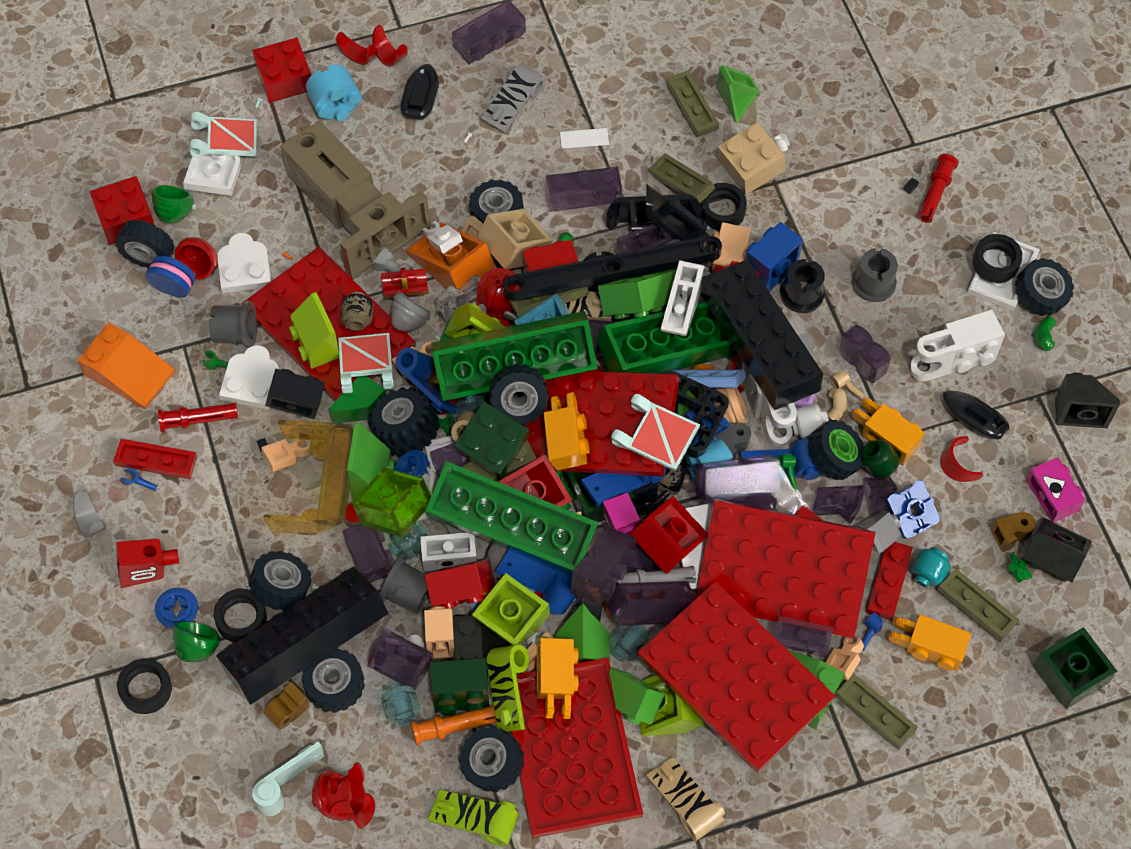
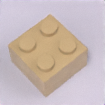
M758 122L718 146L720 164L745 195L786 171L785 155Z
M525 209L487 215L477 236L479 240L487 244L490 253L505 269L523 267L524 250L534 246L550 245L553 241Z

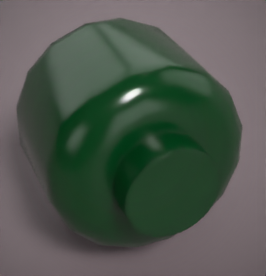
M874 440L865 445L862 451V463L874 477L886 478L892 475L899 466V455L887 441Z

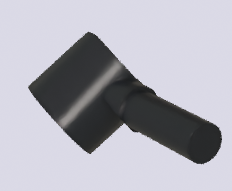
M665 490L650 504H640L636 508V512L641 513L647 508L648 514L643 518L645 520L670 493Z

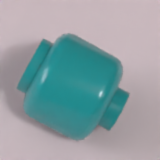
M935 547L921 550L911 565V571L916 576L914 581L925 588H928L929 585L939 586L951 569V564L948 561L949 556Z

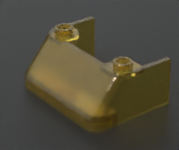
M278 420V426L287 440L311 441L310 452L312 456L318 461H325L318 509H308L300 517L264 514L263 520L272 533L317 535L340 525L346 517L350 489L347 467L353 428L344 423Z

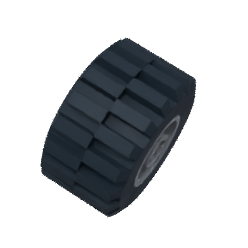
M401 387L397 391H389V394L381 396V400L373 404L374 409L369 412V428L373 435L390 449L391 456L397 455V457H401L411 450L423 451V448L429 446L432 443L431 440L436 438V431L440 427L438 423L439 418L427 396L421 390L416 391L413 387L408 389Z

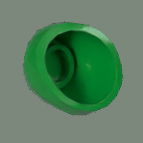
M159 185L152 190L153 209L158 219L163 223L170 224L182 220L189 214L194 204L193 195L185 189L171 185Z
M180 621L174 624L173 646L177 657L184 662L195 663L204 661L212 656L219 646L218 633L208 625L190 621Z

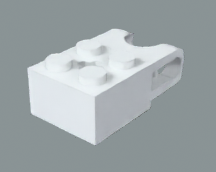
M993 310L947 323L944 330L921 337L916 346L918 355L913 358L910 365L911 375L917 381L924 382L955 372L964 373L974 366H986L994 362L1005 333ZM925 345L931 346L928 350L924 348ZM926 363L930 365V369L927 372L920 371L917 368L918 365Z
M743 362L742 370L745 371L746 380L743 381L754 419L760 418L767 441L771 446H786L791 441L793 434L792 425H794L797 417L795 404L791 403L774 411ZM774 428H783L785 436L782 438L776 437L773 434Z

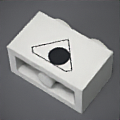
M470 533L420 537L425 574L438 569L477 561L475 537Z

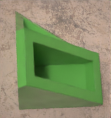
M724 65L719 67L717 90L737 124L760 92L749 74Z
M582 603L555 633V639H574V648H578V661H591L608 657L610 661V633Z

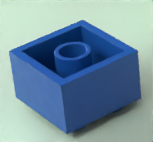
M781 221L774 228H768L762 239L757 243L753 242L746 250V260H749L755 271L760 272V279L769 292L787 276L790 265L799 260L803 239Z

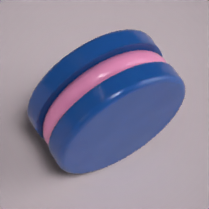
M162 255L153 258L145 274L146 280L154 288L177 298L186 297L196 279L194 272L188 266L174 258Z

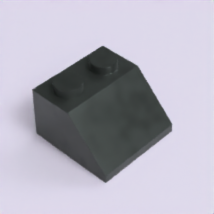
M1078 372L1066 374L1055 397L1056 425L1108 429L1120 405V400L1092 375H1084Z
M1043 518L1023 559L1027 560V563L1035 569L1042 570L1043 568L1051 572L1054 578L1063 582L1069 581L1073 583L1092 541Z
M472 615L453 617L455 660L486 658L487 667V655L491 649L509 646L506 640Z

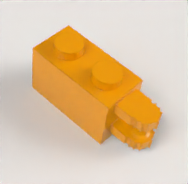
M573 392L567 394L568 407L561 408L562 405L558 396L551 397L552 411L544 412L549 461L557 471L587 464L586 454L590 453L587 438H584L583 431L587 429V423L584 414L578 412L575 394Z
M866 397L861 401V405L872 417L858 408L851 412L852 417L864 427L861 436L869 442L874 440L887 441L898 453L900 458L899 464L903 466L921 446L925 433L917 424L910 423L903 418L896 409L890 408L884 403L880 406Z
M921 614L917 622L901 617L894 619V627L911 633L912 636L909 637L897 632H891L888 636L891 643L907 648L906 653L911 654L917 660L931 661L948 671L959 670L972 633Z
M540 638L537 643V699H545L546 718H553L554 699H562L561 713L563 719H570L571 697L574 691L577 692L578 675H574V664L578 663V648H574V639Z

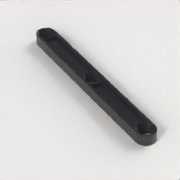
M705 236L511 275L503 282L504 295L509 300L518 301L677 269L679 260L694 264L711 262L720 258L722 242L717 237ZM712 245L715 246L717 250L714 252H708L704 249V247ZM609 265H617L620 269L612 272L607 267ZM513 284L522 287L519 291H510L508 289Z

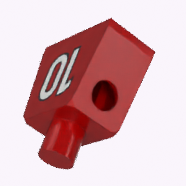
M159 539L116 542V560L121 588L164 578V566L179 564L177 548L162 550Z

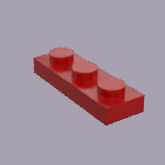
M120 439L113 462L115 466L191 479L197 454L188 450Z
M893 542L884 550L867 608V614L872 615L876 613L880 618L893 620L913 547Z

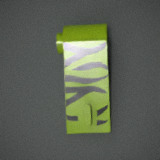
M522 645L493 648L487 655V668L497 729L501 728L505 731L525 729L516 673L525 671L529 665L528 651Z
M439 789L428 821L479 834L485 841L491 844L507 847L519 817V812L515 810L516 806L507 801L495 803Z

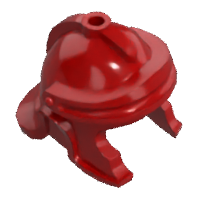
M495 268L485 273L477 283L476 305L484 304L487 308L486 314L488 316L498 319L503 326L508 327L511 320L505 318L503 314L505 311L513 314L514 311L509 304V299L504 295L503 282L508 276L516 274L509 269ZM517 284L508 287L510 291H519L522 288Z
M359 762L353 765L348 771V775H342L329 769L315 778L312 790V804L325 817L337 821L346 820L350 822L353 820L359 829H363L370 823L375 812L374 798L371 794L366 793L364 789L365 774Z

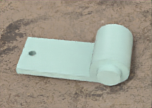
M319 741L314 745L310 744L298 752L296 757L261 779L254 786L252 796L261 814L265 816L278 814L284 806V797L280 786L325 757Z

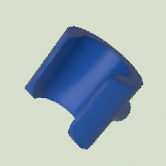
M128 468L124 470V472L131 474L132 480L120 478V482L123 485L127 486L135 483L156 491L158 485L139 477L135 469Z
M876 613L870 615L865 621V624L870 629L862 640L864 644L862 651H864L874 634L882 629L883 620Z

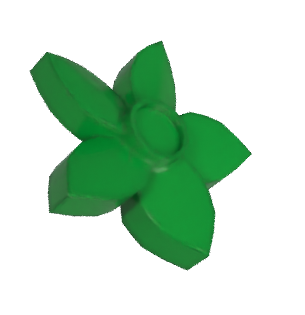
M1014 552L1010 553L1012 563L1007 565V568L1010 569L1009 573L1014 575L1018 583L1031 579V572L1026 568L1027 560L1022 559L1019 561Z

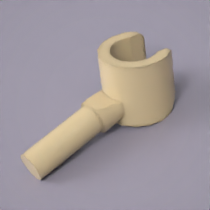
M840 371L833 375L831 383L835 388L839 389L845 386L860 400L865 396L850 382L847 372Z

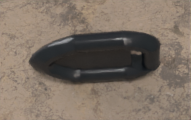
M423 64L408 78L400 103V109L404 117L422 120L432 111L439 88V78L432 65Z
M948 390L943 392L944 402L950 412L958 420L979 434L998 440L1009 430V423L1003 415L977 397L960 391Z

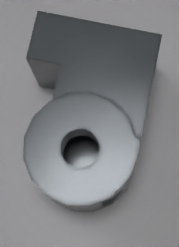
M735 423L713 438H720L727 445L733 456L730 459L731 463L735 462L737 452L745 451L750 442L751 429L744 423Z

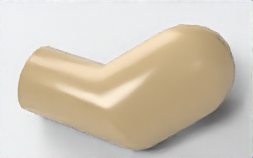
M833 388L828 395L830 401L833 402V408L827 413L830 422L832 420L838 421L848 410L847 394L841 388Z

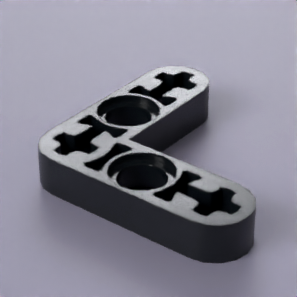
M665 370L661 374L678 375L680 379L678 389L680 385L683 386L682 391L677 392L676 402L699 412L694 422L699 424L702 420H708L713 424L711 429H704L700 426L686 451V454L690 457L698 458L705 454L727 412L729 400L725 394L675 371ZM695 390L698 392L699 397L692 399L686 395V391ZM715 402H718L720 405L714 414L711 412V409ZM699 435L700 437H702L700 444L697 446V448L693 447L692 444L695 443L697 436Z

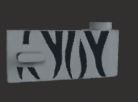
M523 64L513 66L509 71L508 79L481 119L506 133L530 96L535 98L541 93L546 78Z

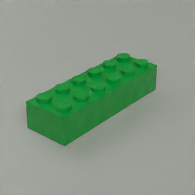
M705 302L697 304L686 336L661 331L665 312L604 325L596 340L609 372L660 374L665 370L673 371L738 355Z
M585 311L431 343L443 401L489 392L493 377H496L498 371H502L509 365H529V367L537 369L538 373L543 375L544 380L598 369L589 321Z
M447 461L425 510L426 516L507 549L511 547L574 576L578 575L598 525L597 521Z

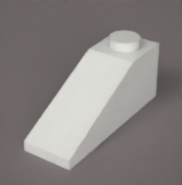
M679 260L661 331L681 336L687 335L701 293L702 277H704L703 265Z

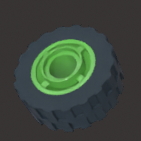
M832 420L823 424L810 435L808 439L809 455L814 465L826 477L833 478V480H844L864 466L862 463L864 443L858 436L859 434L850 425L845 424L843 421Z

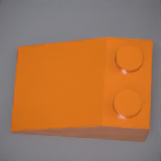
M442 222L439 223L440 227L446 226V224ZM455 228L453 229L460 233L463 241L444 254L432 247L425 235L405 249L406 254L422 268H426V271L443 287L457 294L467 290L469 286L495 267L485 242Z
M109 322L78 359L83 375L143 409L149 406L175 373L173 367L136 338Z

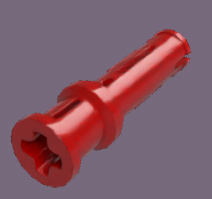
M940 154L938 156V165L930 176L931 185L917 215V218L921 219L924 223L932 222L944 189L952 182L951 175L959 164L958 160L952 155Z
M236 402L187 409L184 406L170 411L158 409L161 432L178 427L187 429L192 424L238 419Z

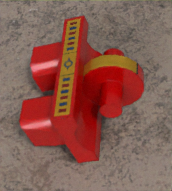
M403 267L400 268L401 271L381 273L384 299L393 300L397 291L406 296L414 297L429 294L426 268L406 270Z

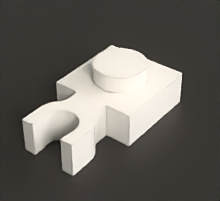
M436 221L432 222L434 225L433 229H422L430 245L442 254L463 241L459 232L449 225L440 227Z

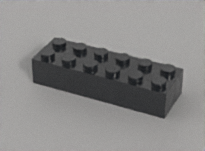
M748 259L702 277L701 296L774 411L821 391L823 372Z
M353 566L326 585L319 587L309 596L297 601L292 607L281 614L274 616L258 629L251 631L241 640L226 647L216 657L229 680L251 705L389 613L378 590Z

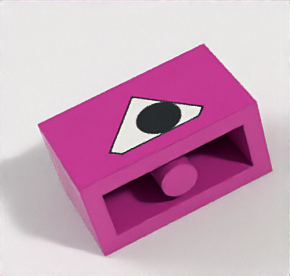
M1058 457L1031 468L1026 481L1052 522L1080 511L1085 502L1084 493L1079 486L1075 485L1071 478L1070 470L1065 464H1062Z
M625 493L603 501L602 526L613 551L620 548L626 550L633 547L636 541L630 534L640 525V518L629 494Z

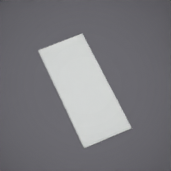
M607 128L560 132L562 149L609 145Z

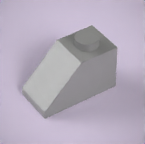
M885 510L856 525L857 528L876 532L872 550L878 553L884 551L902 536L899 531L901 524L894 513L890 514V512Z

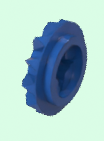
M411 450L401 456L393 468L392 479L394 483L403 489H407L409 486L414 488L416 482L422 481V476L428 473L427 467L430 462L427 459V455L421 450Z
M172 588L165 591L159 596L155 604L157 620L166 628H174V624L180 621L191 622L193 619H196L199 609L197 599L192 592L184 588ZM178 600L181 608H184V610H180L179 615L175 617L170 609L175 608Z

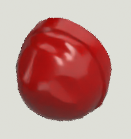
M185 238L178 243L175 250V259L188 266L194 272L196 279L207 278L217 266V252L203 238Z

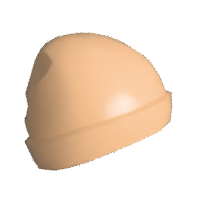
M717 387L715 390L725 394L729 400L725 418L730 424L747 423V408L738 389ZM715 402L714 405L718 407L720 403Z

